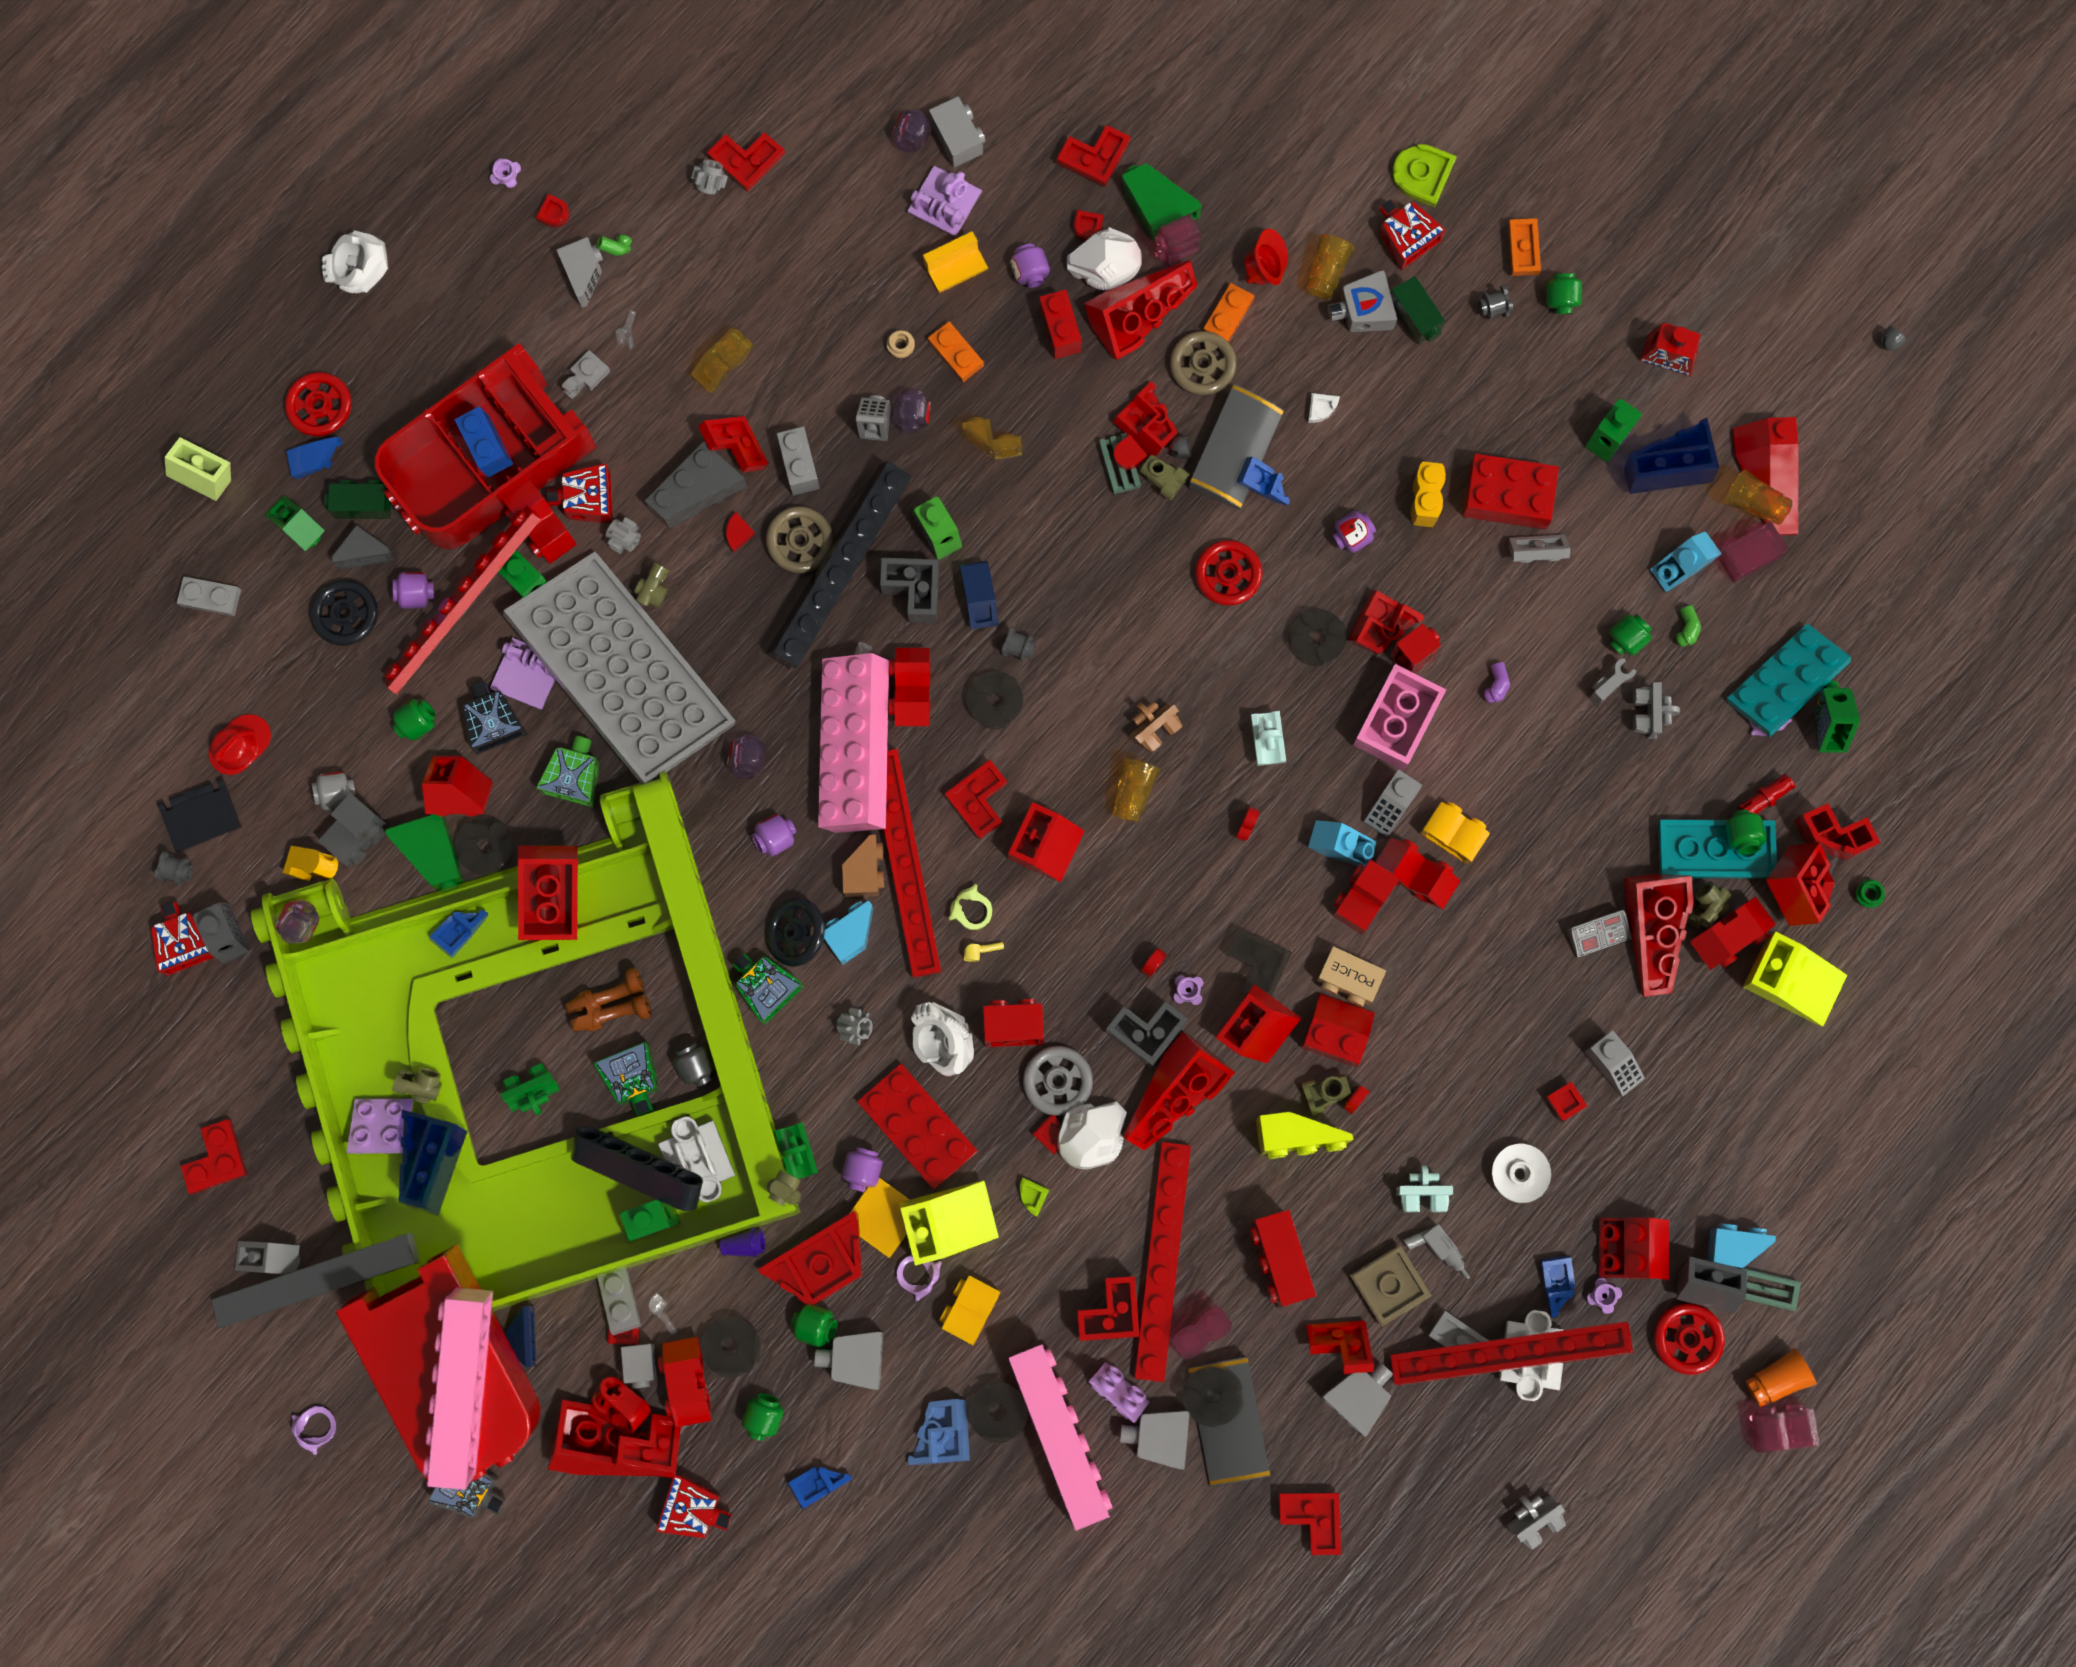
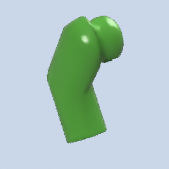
M626 235L617 236V241L600 236L597 240L596 248L614 256H621L631 251L632 239Z
M1693 605L1679 610L1685 627L1682 632L1676 634V640L1682 647L1694 644L1701 631V624Z

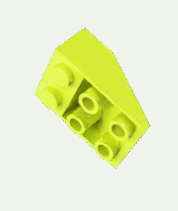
M1774 932L1764 941L1743 988L1823 1027L1847 975L1802 944L1778 932Z
M1291 1112L1261 1115L1256 1119L1260 1155L1268 1154V1159L1284 1158L1288 1155L1289 1151H1297V1156L1314 1154L1317 1152V1148L1326 1147V1152L1340 1151L1347 1148L1346 1144L1353 1141V1134Z
M984 1180L899 1203L915 1266L942 1259L999 1238Z

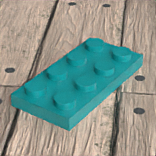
M1807 623L1727 698V703L1771 737L1851 662V656Z
M1659 820V873L1691 875L1693 879H1767L1777 865L1775 820H1763L1766 842L1761 846L1760 851L1749 855H1741L1738 851H1734L1729 847L1725 831V823L1728 820Z

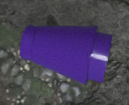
M754 1227L720 1239V1250L723 1256L758 1257L759 1253H764L766 1248L763 1231L761 1229L756 1230Z

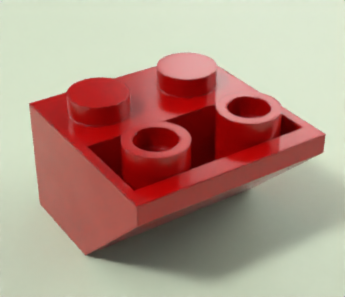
M432 756L422 782L425 814H435L437 816H447L449 814L476 816L484 814L493 788V781L462 756Z
M1032 802L1010 848L1008 859L1061 883L1085 831L1060 814Z
M1253 984L1223 1024L1216 1039L1241 1056L1268 1063L1301 1020V1017Z
M1599 1218V1277L1669 1280V1220L1656 1218Z

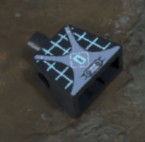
M485 681L470 686L474 700L465 703L463 711L470 746L477 755L528 735L501 691L490 694Z

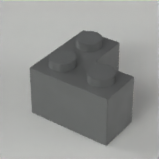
M881 558L880 586L882 594L908 595L909 623H938L939 560Z
M349 793L331 813L336 822L323 834L318 842L339 861L350 868L352 865L359 864L366 856L365 851L372 843H378L385 836V829L389 825L363 802Z
M1165 1001L1147 1024L1124 1006L1106 1028L1105 1033L1148 1067L1152 1068L1186 1025L1188 1018Z

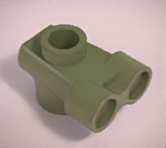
M1154 455L1149 457L1140 470L1146 476L1147 482L1154 487H1159L1161 489L1160 494L1170 501L1190 476L1181 467L1176 469ZM1160 468L1163 471L1160 473H1156L1153 471V469Z
M654 562L648 573L647 580L641 578L634 591L638 595L636 601L648 607L652 605L658 609L668 592V588L662 586L661 583L670 570Z
M1712 882L1702 886L1695 894V898L1700 905L1689 914L1687 923L1695 929H1699L1701 925L1710 928L1717 918L1729 909L1727 902L1731 897V893L1724 887L1717 888Z
M419 1068L416 1075L413 1072L400 1069L395 1078L392 1091L411 1094L414 1100L421 1103H429L430 1100L436 1101L442 1083H439L441 1074L430 1068Z
M1345 1074L1336 1077L1331 1076L1316 1082L1313 1078L1301 1083L1313 1116L1325 1112V1107L1352 1095ZM1335 1084L1341 1087V1092L1338 1095H1332L1330 1092V1088Z
M779 1170L776 1178L770 1180L767 1184V1190L770 1193L768 1198L782 1206L786 1202L790 1205L798 1204L802 1197L800 1191L797 1190L801 1181Z

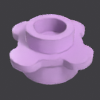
M497 159L494 162L493 174L490 175V180L495 185L500 183L508 188H513L517 184L516 176L521 171V167L517 162L512 163L507 159Z
M963 172L949 174L942 183V192L949 196L948 201L950 203H954L957 198H961L966 192L968 182L964 180L965 174Z
M1180 975L1175 979L1177 993L1174 995V1000L1176 1003L1191 1002L1193 1005H1198L1202 1002L1200 991L1203 986V980L1200 977L1185 978V976ZM1186 988H1191V992L1187 993Z
M1600 1278L1595 1281L1593 1292L1587 1295V1301L1590 1305L1600 1307L1603 1313L1609 1314L1614 1311V1305L1621 1298L1622 1291L1619 1287L1607 1284L1605 1279ZM1603 1293L1607 1294L1606 1299L1602 1298Z

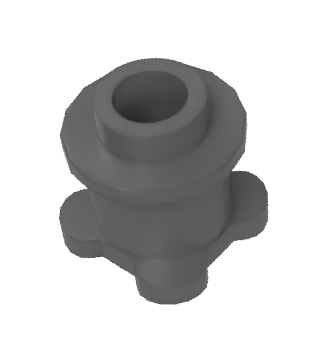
M1506 285L1500 286V291L1491 294L1487 292L1482 293L1481 299L1478 300V307L1482 316L1485 315L1488 320L1493 319V316L1503 314L1505 318L1510 317V311H1513V304Z
M1011 626L1002 648V656L1007 657L1009 653L1021 658L1020 661L1022 662L1025 661L1026 657L1031 659L1037 644L1033 642V636L1027 637L1016 633V628Z
M163 851L154 872V878L164 882L171 880L177 886H181L184 882L190 880L193 866L190 865L188 858L181 860Z

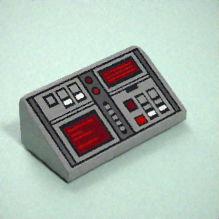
M1624 910L1572 927L1567 931L1577 958L1632 939Z

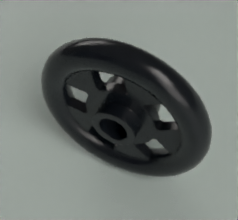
M352 580L334 581L323 587L315 596L310 609L311 623L316 633L328 643L339 646L356 644L365 639L376 625L378 618L376 599L372 592L359 582ZM346 591L347 599L335 601V593ZM359 597L363 599L366 605L360 610L354 603ZM323 606L331 607L330 618L322 617ZM346 609L349 610V615L346 618H342L341 612ZM360 617L364 623L358 630H355L351 625ZM334 623L344 627L341 634L330 631Z
M792 898L784 901L774 910L767 926V944L771 954L778 962L790 967L808 963L817 955L823 944L825 924L820 910L811 901L804 898ZM796 909L804 911L802 919L795 917ZM784 917L787 919V922L784 924L783 930H781L779 925ZM813 923V935L810 936L808 924ZM782 939L788 945L784 951L779 944ZM804 944L805 951L797 955L796 947Z

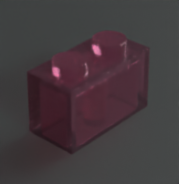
M1772 521L1763 526L1758 522L1745 531L1747 534L1738 539L1735 535L1721 544L1723 548L1720 552L1722 554L1718 559L1733 583L1782 558L1789 550Z

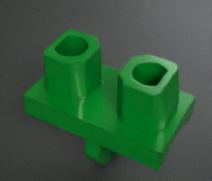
M543 1064L531 1067L529 1074L532 1080L523 1084L518 1076H511L503 1081L505 1092L501 1093V1096L512 1112L520 1108L523 1113L533 1109L536 1115H540L543 1113L541 1104L550 1101L549 1095L560 1091L557 1081Z
M803 1122L775 1131L787 1174L799 1180L819 1173Z

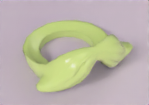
M977 884L961 891L950 906L949 920L955 919L969 930H979L985 927L992 917L993 909L991 902L978 892ZM969 899L982 902L987 910L985 919L978 924L970 923L962 911L959 900Z

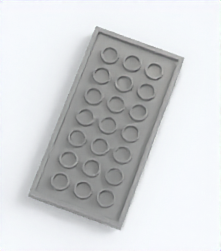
M593 552L503 611V616L641 784L656 780L660 777L659 772L664 770L668 772L735 725L736 721L596 552Z

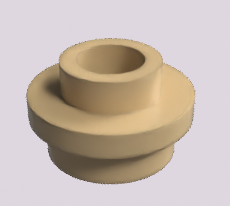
M902 330L893 332L887 340L889 353L896 358H906L911 355L915 348L912 335ZM904 342L906 346L903 349H899L896 347V344Z

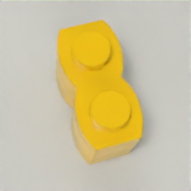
M1423 461L1417 471L1413 483L1415 499L1410 513L1412 524L1415 526L1434 527L1442 511L1443 497L1441 489L1444 485L1446 474L1444 465L1441 463Z
M1441 802L1420 834L1469 865L1490 834L1485 830L1487 826L1476 818H1471L1470 820L1461 814L1462 809L1454 803L1447 802L1445 804Z
M970 1275L966 1281L961 1278L953 1293L958 1297L953 1307L947 1305L939 1320L944 1323L942 1330L974 1346L1001 1292Z

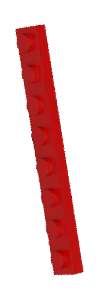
M527 505L523 511L518 510L514 514L509 528L505 532H500L495 537L490 551L487 554H482L477 559L474 565L475 569L469 576L465 575L459 581L456 587L457 591L451 598L447 597L439 606V612L434 619H429L424 623L420 631L421 634L415 642L410 641L404 648L401 659L388 667L384 680L389 690L396 695L535 528L541 520L535 510Z
M898 749L888 750L886 829H884L914 979L942 972Z
M1161 1143L1134 1379L1164 1382L1191 1151L1190 1145Z
M1626 1321L1391 1355L1394 1385L1399 1386L1633 1353L1629 1323Z

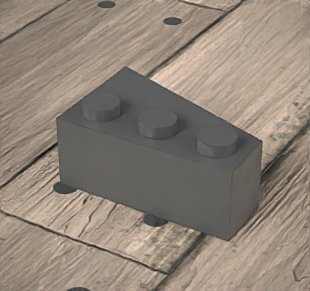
M703 441L645 502L649 511L670 529L701 513V510L715 503L718 504L724 501V498L738 491L741 492L748 487L745 478L714 450L710 451L707 444Z

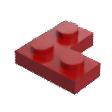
M1106 125L1094 148L1069 136L1057 158V164L1106 187L1131 141V136Z
M765 132L746 151L725 134L707 152L708 158L722 164L724 172L747 192L785 155V150Z
M745 416L705 420L698 426L710 451L731 448L742 473L763 470L769 465Z
M989 760L945 793V797L979 840L1002 824V820L986 800L1007 785L1008 781L993 762Z
M227 1119L201 1128L208 1157L180 1166L188 1194H195L247 1176L248 1173L232 1120Z
M1365 1320L1306 1325L1310 1354L1340 1352L1344 1374L1374 1372V1361Z
M652 1414L648 1440L626 1436L619 1437L614 1468L673 1478L676 1473L681 1427L676 1428L673 1417Z
M1279 1493V1524H1309L1310 1555H1341L1339 1493Z

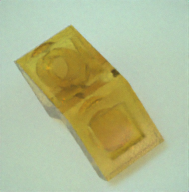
M733 327L702 356L690 375L712 393L717 390L730 370L742 365L755 345Z
M974 417L962 423L963 437L992 458L1001 459L1023 455L1021 436L1015 437L1013 434H1005L993 440L990 419Z

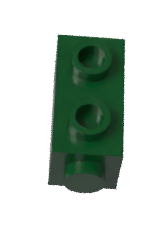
M1416 276L1391 290L1390 294L1394 309L1417 344L1425 340L1431 342L1442 334L1441 331L1445 320Z
M340 480L338 484H329V493H325L324 505L325 509L328 510L334 519H391V501L384 494V491L388 488L382 481L368 480L366 484H356L351 480Z

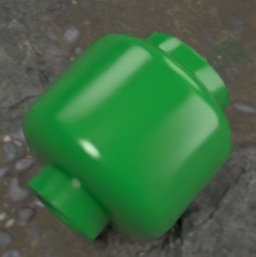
M1573 273L1553 274V279L1548 280L1546 283L1547 307L1555 309V314L1563 315L1572 314L1573 308L1581 306L1582 281L1575 278Z
M1637 613L1634 616L1625 614L1610 628L1609 635L1613 640L1609 644L1620 655L1626 652L1630 656H1635L1651 641L1652 637L1649 632L1652 631V628Z
M411 699L395 710L393 714L395 724L392 727L400 738L404 739L406 737L411 741H417L434 729L437 716L427 701Z
M1749 810L1736 811L1733 813V817L1725 823L1729 847L1734 851H1738L1741 855H1749L1760 851L1761 846L1766 842V832L1762 818L1758 814L1750 813Z
M807 1304L800 1311L794 1313L791 1327L794 1328V1335L798 1341L815 1347H821L833 1340L837 1330V1321L829 1309Z
M758 1393L756 1397L748 1399L741 1419V1425L748 1431L749 1437L762 1441L765 1440V1437H772L778 1433L784 1415V1409L779 1404L780 1400L770 1394Z

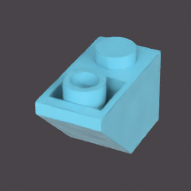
M1705 531L1689 538L1650 570L1664 590L1668 592L1702 570L1722 553Z
M1316 820L1308 848L1325 857L1355 866L1360 864L1366 866L1372 860L1377 842L1343 823Z
M869 900L864 904L862 901L857 902L847 910L849 914L839 920L836 917L825 925L824 940L842 965L863 952L867 947L874 910Z
M1720 1224L1719 1229H1710L1707 1261L1734 1268H1744L1774 1244L1776 1236L1767 1235L1766 1229L1749 1228V1232L1737 1231L1738 1226Z

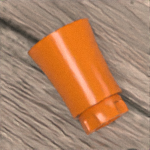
M1795 1347L1782 1358L1755 1373L1754 1377L1745 1381L1751 1396L1759 1407L1816 1385L1809 1366Z

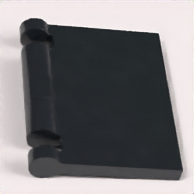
M223 777L216 780L220 788L217 792L214 791L213 785L209 782L169 798L173 807L169 811H167L164 801L157 803L176 853L242 828Z

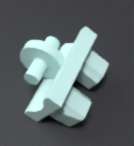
M1280 711L1251 714L1257 766L1286 763Z
M1427 1165L1420 1166V1173H1409V1182H1420V1186L1396 1187V1196L1401 1198L1403 1212H1420L1419 1196H1430V1212H1447L1449 1196L1453 1195V1186H1429V1182H1439V1173H1428Z

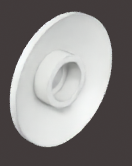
M1514 1144L1503 1149L1495 1158L1492 1166V1179L1498 1192L1506 1199L1517 1203H1527L1538 1199L1545 1193L1551 1180V1168L1545 1155L1537 1148L1528 1144ZM1518 1168L1522 1169L1525 1173L1524 1178L1521 1180L1515 1177V1170Z

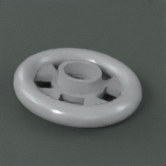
M1052 1046L1039 1051L1030 1059L1024 1071L1023 1086L1027 1098L1034 1107L1049 1115L1063 1116L1073 1107L1085 1104L1093 1087V1075L1088 1062L1080 1053L1068 1047ZM1063 1058L1074 1063L1071 1071L1059 1066ZM1045 1061H1048L1053 1067L1043 1075L1038 1068ZM1055 1076L1063 1078L1064 1083L1061 1086L1053 1084L1052 1080ZM1073 1077L1081 1079L1079 1091L1071 1090ZM1040 1082H1044V1086L1048 1091L1047 1094L1042 1096L1039 1095L1035 1087ZM1054 1095H1067V1103H1054Z

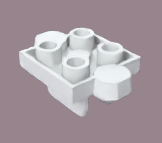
M685 1116L676 1120L671 1128L673 1138L659 1143L664 1159L703 1178L699 1198L701 1201L708 1203L719 1198L722 1191L720 1182L735 1177L736 1174L715 1122L711 1121L698 1127L696 1122L690 1117Z
M1533 1310L1527 1314L1524 1323L1506 1321L1504 1339L1563 1330L1551 1328V1318L1546 1312ZM1563 1363L1501 1371L1499 1381L1516 1383V1392L1521 1399L1536 1401L1541 1397L1543 1388L1560 1390Z

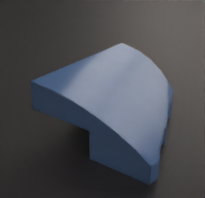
M951 1399L929 1402L925 1412V1422L917 1434L919 1441L914 1455H909L908 1465L970 1461L967 1400Z

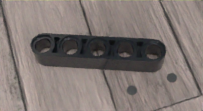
M584 1126L576 1129L571 1151V1159L575 1163L676 1209L693 1211L698 1207L703 1178L700 1175L596 1128Z

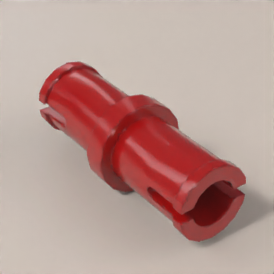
M1784 773L1767 787L1762 786L1757 789V794L1738 805L1737 808L1738 810H1749L1750 813L1758 814L1766 807L1771 808L1776 805V800L1795 789L1796 786L1793 780Z

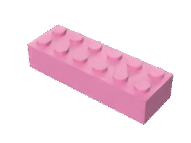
M873 653L822 659L818 827L835 833L886 829L889 660Z
M455 1288L449 1296H446L445 1302L440 1303L438 1320L443 1321L442 1333L437 1334L435 1345L436 1352H440L439 1364L434 1366L432 1377L433 1383H437L436 1395H432L430 1401V1414H434L433 1426H429L427 1432V1445H431L430 1457H426L424 1464V1476H428V1486L465 1490L476 1474L493 1291Z
M1043 1345L1010 1357L1009 1361L1075 1531L1108 1518L1107 1510L1112 1509V1505L1106 1490L1099 1491L1096 1481L1101 1480L1095 1462L1088 1463L1085 1452L1090 1451L1084 1434L1080 1433L1077 1435L1073 1425L1079 1422L1072 1404L1066 1406L1062 1395L1067 1394V1390L1062 1377L1055 1378L1051 1367L1055 1366L1056 1362L1051 1349L1044 1350Z

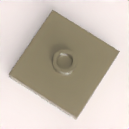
M1398 1245L1350 1275L1380 1327H1383L1432 1296L1401 1245Z

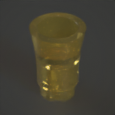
M1319 235L1315 258L1308 276L1307 293L1320 299H1330L1333 291L1338 286L1349 259L1355 251L1353 244L1337 236Z
M1745 469L1737 476L1730 487L1725 504L1780 525L1789 514L1793 500L1760 481Z
M1123 758L1112 815L1126 821L1139 823L1141 813H1144L1147 800L1161 769L1144 762Z

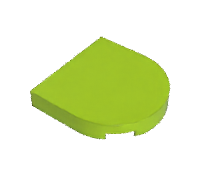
M1425 144L1410 147L1401 151L1397 156L1392 171L1393 181L1398 190L1405 196L1435 208L1457 156Z

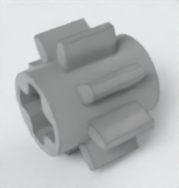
M706 159L699 166H694L691 178L695 180L696 188L699 191L715 194L717 190L720 191V188H725L728 175L724 174L725 170H723L722 164Z
M625 517L623 522L615 519L606 531L605 536L610 539L607 544L619 554L624 549L631 552L641 538V534L637 532L639 527L627 517Z
M852 1007L849 1008V1014L841 1013L837 1021V1030L841 1034L840 1040L860 1045L861 1039H868L873 1029L872 1022L868 1018L869 1013Z

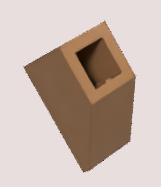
M870 835L842 864L843 894L845 898L880 896L879 888H885L884 871H879L878 860H883L884 858L883 843H878L876 835Z

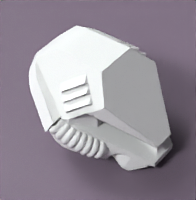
M1109 227L1106 230L1094 233L1075 251L1067 255V270L1075 278H1084L1088 285L1099 290H1110L1125 284L1138 273L1142 265L1141 251L1136 241L1129 235Z
M358 231L341 236L334 245L332 254L322 257L324 281L336 283L341 290L349 293H367L388 270L385 243L371 234Z
M935 1002L917 1005L911 1017L912 1022L916 1025L912 1033L915 1054L923 1063L931 1064L939 1073L945 1076H953L963 1072L972 1062L974 1056L972 1033H969L968 1023H965L964 1017Z
M1117 1101L1096 1107L1092 1104H1082L1070 1109L1064 1116L1057 1138L1061 1157L1069 1165L1078 1169H1092L1114 1162L1123 1146L1124 1138L1121 1135V1130L1125 1124L1127 1111Z

